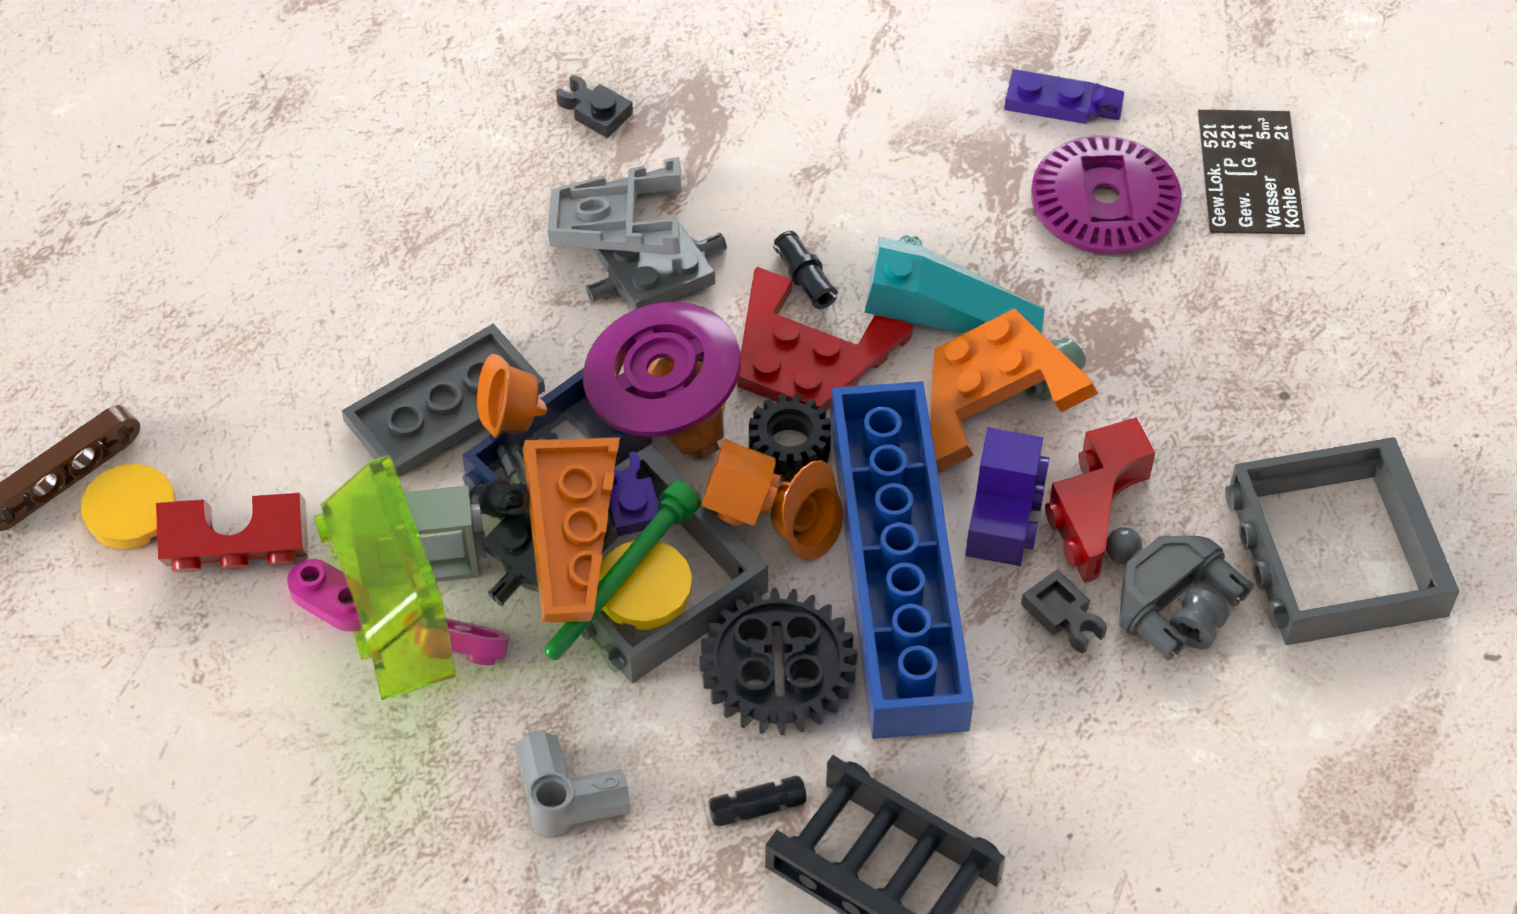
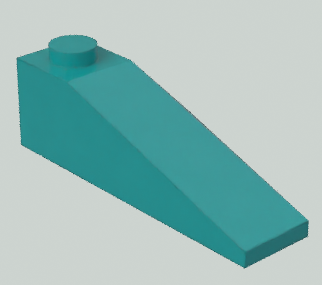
M878 237L864 313L964 334L1015 309L1040 333L1042 332L1044 308L923 246Z

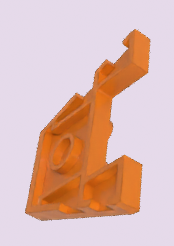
M1015 309L934 349L930 427L938 473L974 456L962 424L963 420L1043 380H1046L1052 398L1060 412L1098 394L1091 379Z

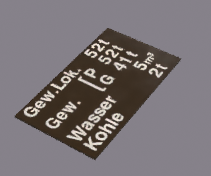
M1198 109L1210 233L1305 234L1290 111Z

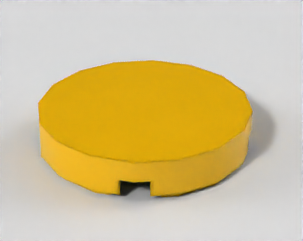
M137 463L118 465L100 473L87 486L81 499V516L88 531L104 546L121 550L140 548L151 543L150 538L157 535L156 503L176 501V496L167 477L154 467Z
M634 541L621 544L606 555L601 562L599 582ZM659 541L602 610L612 621L623 625V622L635 625L636 629L650 630L665 626L680 616L687 607V601L692 592V574L687 560L675 548Z

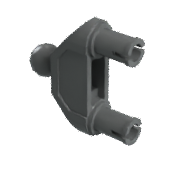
M1117 528L1107 537L1106 551L1109 557L1119 564H1127L1122 583L1119 626L1128 634L1141 635L1167 661L1173 659L1174 654L1171 653L1172 651L1176 655L1180 653L1186 645L1188 637L1181 634L1159 614L1162 609L1197 581L1209 583L1233 607L1239 605L1240 600L1243 602L1254 587V583L1247 580L1224 560L1225 554L1223 549L1209 538L1203 536H1160L1143 549L1142 538L1138 532L1131 528Z

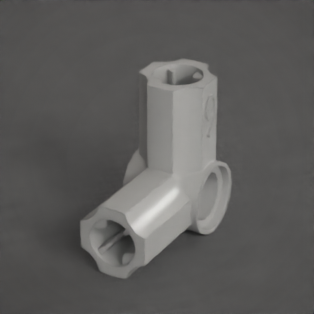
M541 730L527 733L522 740L515 742V751L529 805L530 825L539 835L547 838L559 837L566 834L573 824L630 813L628 785L625 774L621 769L568 779L557 735ZM548 803L558 804V806L556 807H547L544 805Z

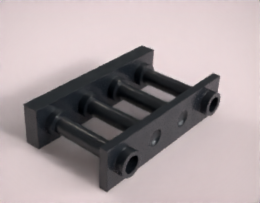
M832 755L827 761L826 786L833 790L799 836H792L790 838L776 830L765 845V868L840 914H916L904 907L900 900L935 851L959 864L961 867L928 914H954L978 877L994 886L998 885L1002 878L1005 856L1000 854L996 846L990 841L981 837L973 838L873 779L861 765L852 761L845 762L835 755ZM851 800L875 815L843 860L832 863L818 855L814 848ZM893 825L918 841L886 886L876 890L861 881L857 874Z

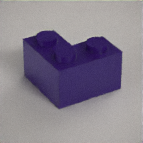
M987 428L965 556L1021 566L1024 548L1034 549L1038 522L1030 521L1031 510L1041 512L1050 457L1041 456L1044 437Z

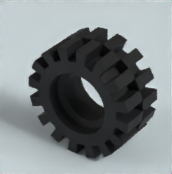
M786 394L778 395L777 404H774L771 398L765 400L763 409L757 406L753 411V418L749 420V449L776 458L773 473L779 476L780 474H785L786 482H791L794 474H797L801 468L812 461L822 460L827 463L831 448L830 418H826V411L822 406L816 410V401L810 398L805 404H802V395L797 394L793 395V401H786ZM795 430L803 433L807 440L800 445L784 446L776 443L772 437L780 431Z

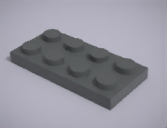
M493 323L341 411L346 425L394 481L484 428L479 419L477 409V390L482 367L491 354L501 356L509 366L534 375L538 382V395L545 392V383L543 378Z

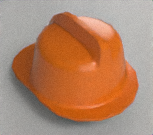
M491 354L486 359L481 370L477 390V409L480 421L494 438H498L499 434L527 432L532 425L534 416L547 414V407L544 401L538 398L537 378L528 372L509 366L499 355Z
M819 460L812 461L801 468L791 482H783L777 487L778 491L770 514L772 526L777 534L789 543L796 556L805 560L818 559L826 554L836 542L842 528L843 509L834 473L829 464Z

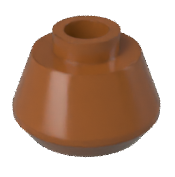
M722 408L718 409L702 423L682 432L665 435V437L683 455L692 453L695 460L718 451L720 447L717 441L724 438Z

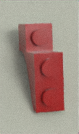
M1137 417L1087 431L1085 433L1083 450L1078 454L1079 465L1083 474L1053 482L1049 503L1045 504V513L1050 527L1053 530L1058 529L1064 541L1063 549L1066 560L1070 567H1077L1084 583L1097 579L1101 574L1113 499L1124 489L1136 483L1149 480L1151 476L1155 451Z

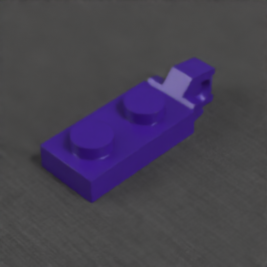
M1012 69L1004 110L1087 124V119H1098V117L1119 120L1124 102V91L1098 83L1094 84L1093 82Z

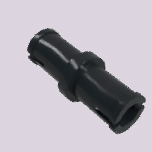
M795 231L781 233L774 240L775 245L773 249L789 268L788 276L790 279H792L794 284L803 288L815 308L824 309L832 305L837 299L836 294H838V291L823 273V264L815 254L808 252Z
M493 480L487 484L475 485L469 492L471 504L479 503L481 513L493 518H504L507 514L518 515L523 513L529 505L530 497L526 489L520 490L522 485L510 484L503 480Z

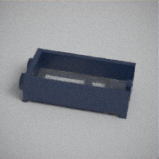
M581 369L541 398L547 407V414L534 416L532 425L527 432L499 434L498 438H494L490 434L462 454L465 470L463 481L466 486H469V491L475 485L487 484L493 480H503L509 483L504 469L499 463L500 457L497 453V448L500 444L508 445L512 440L517 441L523 449L525 440L620 438L615 461L616 467L629 457L630 452H636L651 444V437L621 432L600 419L586 397L583 386V369Z

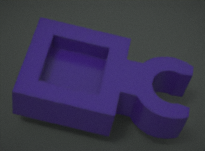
M635 451L629 453V469L620 471L614 468L609 512L613 527L616 528L618 536L643 531L659 512V504L651 477L639 480L641 474L640 459Z

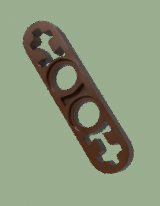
M112 406L0 482V531L15 526L127 448L138 436L140 422L124 406ZM43 477H45L44 480H42L38 485H36Z

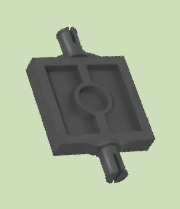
M680 224L681 253L679 254L598 249L599 261L608 272L609 277L586 285L587 295L591 302L595 303L600 299L616 294L626 300L633 310L650 304L672 302L716 284L715 271L705 257L727 250L726 240L719 232L716 235L697 241L690 237Z

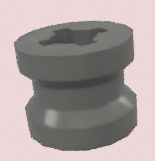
M1191 589L1183 598V609L1175 612L1169 623L1181 634L1188 637L1186 645L1197 649H1208L1216 639V628H1220L1226 623L1230 612L1224 601L1215 594L1203 589Z

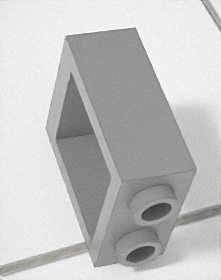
M468 485L353 498L355 541L365 586L369 589L480 577L478 559L487 558V552L484 551L481 544L485 538L480 504H471ZM462 531V533L381 542V539Z

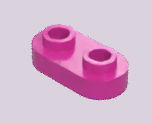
M307 559L296 564L289 572L287 583L292 600L298 606L341 631H357L367 626L372 620L375 606L369 588L327 562L319 559ZM311 577H318L316 580L312 582L305 581L306 579ZM348 598L356 599L351 604L342 603L345 599Z
M432 615L417 616L412 635L414 640L421 643L420 649L433 654H448L449 650L467 654V661L487 666L494 665L496 659L506 657L510 638L506 633L495 629Z

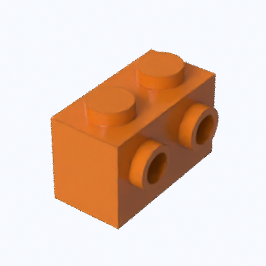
M724 439L709 476L701 506L718 512V518L726 523L735 526H743L744 523L755 526L760 512L766 515L769 514L778 491L777 485L780 476L773 473L776 458Z

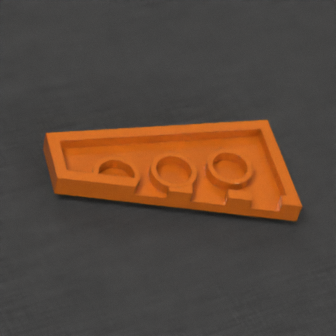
M620 438L525 440L523 458L527 491L530 497L529 511L542 623L592 620Z

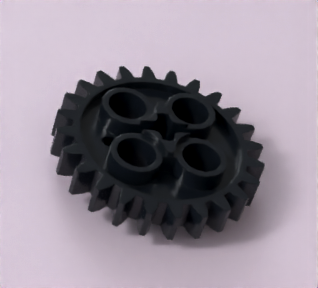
M772 588L770 599L763 600L761 595L755 590L752 593L751 604L747 605L737 597L734 599L735 613L721 608L719 610V623L709 622V638H702L701 654L703 655L699 656L700 671L704 672L702 674L703 688L711 689V703L713 705L724 702V717L728 718L737 712L741 713L740 727L745 728L754 719L759 721L760 734H764L769 724L772 723L777 725L780 735H785L787 723L794 722L800 732H805L806 718L810 717L814 722L821 725L824 718L823 708L836 714L839 711L838 698H849V683H855L856 667L854 666L857 665V650L852 649L854 635L851 632H844V617L831 620L832 606L830 604L823 606L819 610L815 609V595L812 594L802 603L797 601L796 589L791 590L787 599H780L777 588ZM775 625L781 628L784 696H777L775 691L772 627ZM803 636L809 638V640L796 641L793 638ZM757 638L761 641L758 643H748L745 640ZM798 678H809L813 682L803 684L795 680ZM755 679L761 680L764 683L762 685L754 686L749 685L746 682Z

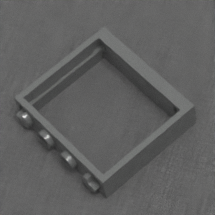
M1395 437L1235 464L1230 486L1225 487L1227 505L1231 511H1236L1240 521L1239 535L1242 546L1245 550L1250 549L1255 561L1253 571L1256 584L1260 589L1264 588L1269 599L1268 614L1270 622L1275 629H1280L1285 646L1449 617L1459 594V589ZM1373 477L1419 590L1300 611L1257 497Z
M653 444L637 453L640 459L641 470L639 480L651 477L659 502L660 495L674 480L682 481L695 490ZM629 458L615 468L620 471L629 469ZM696 491L702 502L703 497ZM701 506L690 520L682 521L680 524L730 576L732 581L634 647L625 640L601 612L598 613L581 634L586 640L592 638L601 648V655L608 667L615 673L621 671L632 684L708 633L709 622L719 623V610L721 608L735 613V598L738 597L749 605L752 603L753 591L756 590L761 596L768 592V565L728 523L718 518L717 512Z

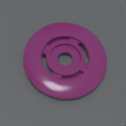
M1087 136L1061 144L1048 153L1039 163L1031 186L1033 208L1045 228L1064 243L1077 249L1097 254H1127L1152 246L1170 232L1179 216L1182 201L1179 180L1174 170L1159 154L1138 142L1115 136ZM1108 187L1115 190L1119 198L1113 203H1102L1094 197L1093 192L1098 188Z
M686 302L650 304L623 315L599 335L590 348L584 363L583 386L592 409L609 426L636 436L656 437L671 435L702 423L723 406L737 384L741 369V353L732 329L723 318L713 311ZM670 358L675 362L673 370L665 376L655 377L648 373L650 364L656 359ZM697 361L703 362V366H702V368H701V371L699 372L698 376L695 378L696 373H697V369H698V362H697ZM622 366H623V367H624V373L618 375L619 372H620V370H621V368H622Z

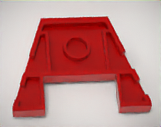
M756 267L753 274L742 341L741 369L737 387L768 399L771 398V400L778 402V395L786 394V401H793L794 394L802 395V404H805L810 398L816 401V410L822 406L827 411L831 408L832 388L857 386L858 379L872 367L877 369L888 359V354L899 344L903 347L910 341L913 334V325L901 320L874 315L859 343L854 344L778 315L792 292V279Z

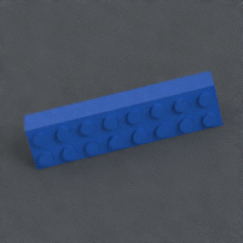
M924 382L832 388L831 431L843 509L844 530L872 739L970 731L974 700Z

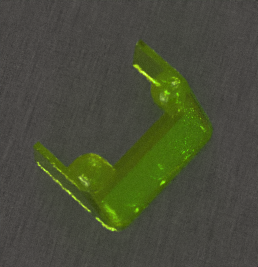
M390 455L372 459L320 504L322 514L315 515L314 521L321 543L329 542L332 555L336 553L338 555L361 626V630L353 632L357 650L361 660L371 659L381 700L454 678L456 677L443 601Z

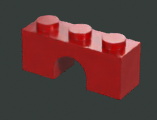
M300 492L252 496L251 520L244 530L233 535H222L215 532L212 525L211 506L204 499L156 503L158 560L166 566H172L173 572H196L201 570L202 563L220 562V568L240 569L249 567V560L267 559L268 565L273 566L291 565L296 563L297 556H308L306 500Z

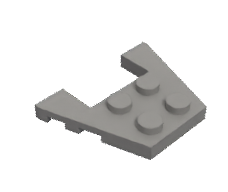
M680 157L664 160L665 168L646 172L644 165L631 168L627 178L607 183L606 178L600 176L551 189L547 230L550 246L666 254L681 253L679 218L636 223L638 194L681 190L682 171Z

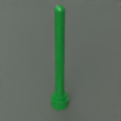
M674 480L660 495L659 512L598 583L592 620L565 622L545 646L544 651L548 659L559 660L673 524H680L682 521L691 519L702 503L699 495L693 488L678 480Z

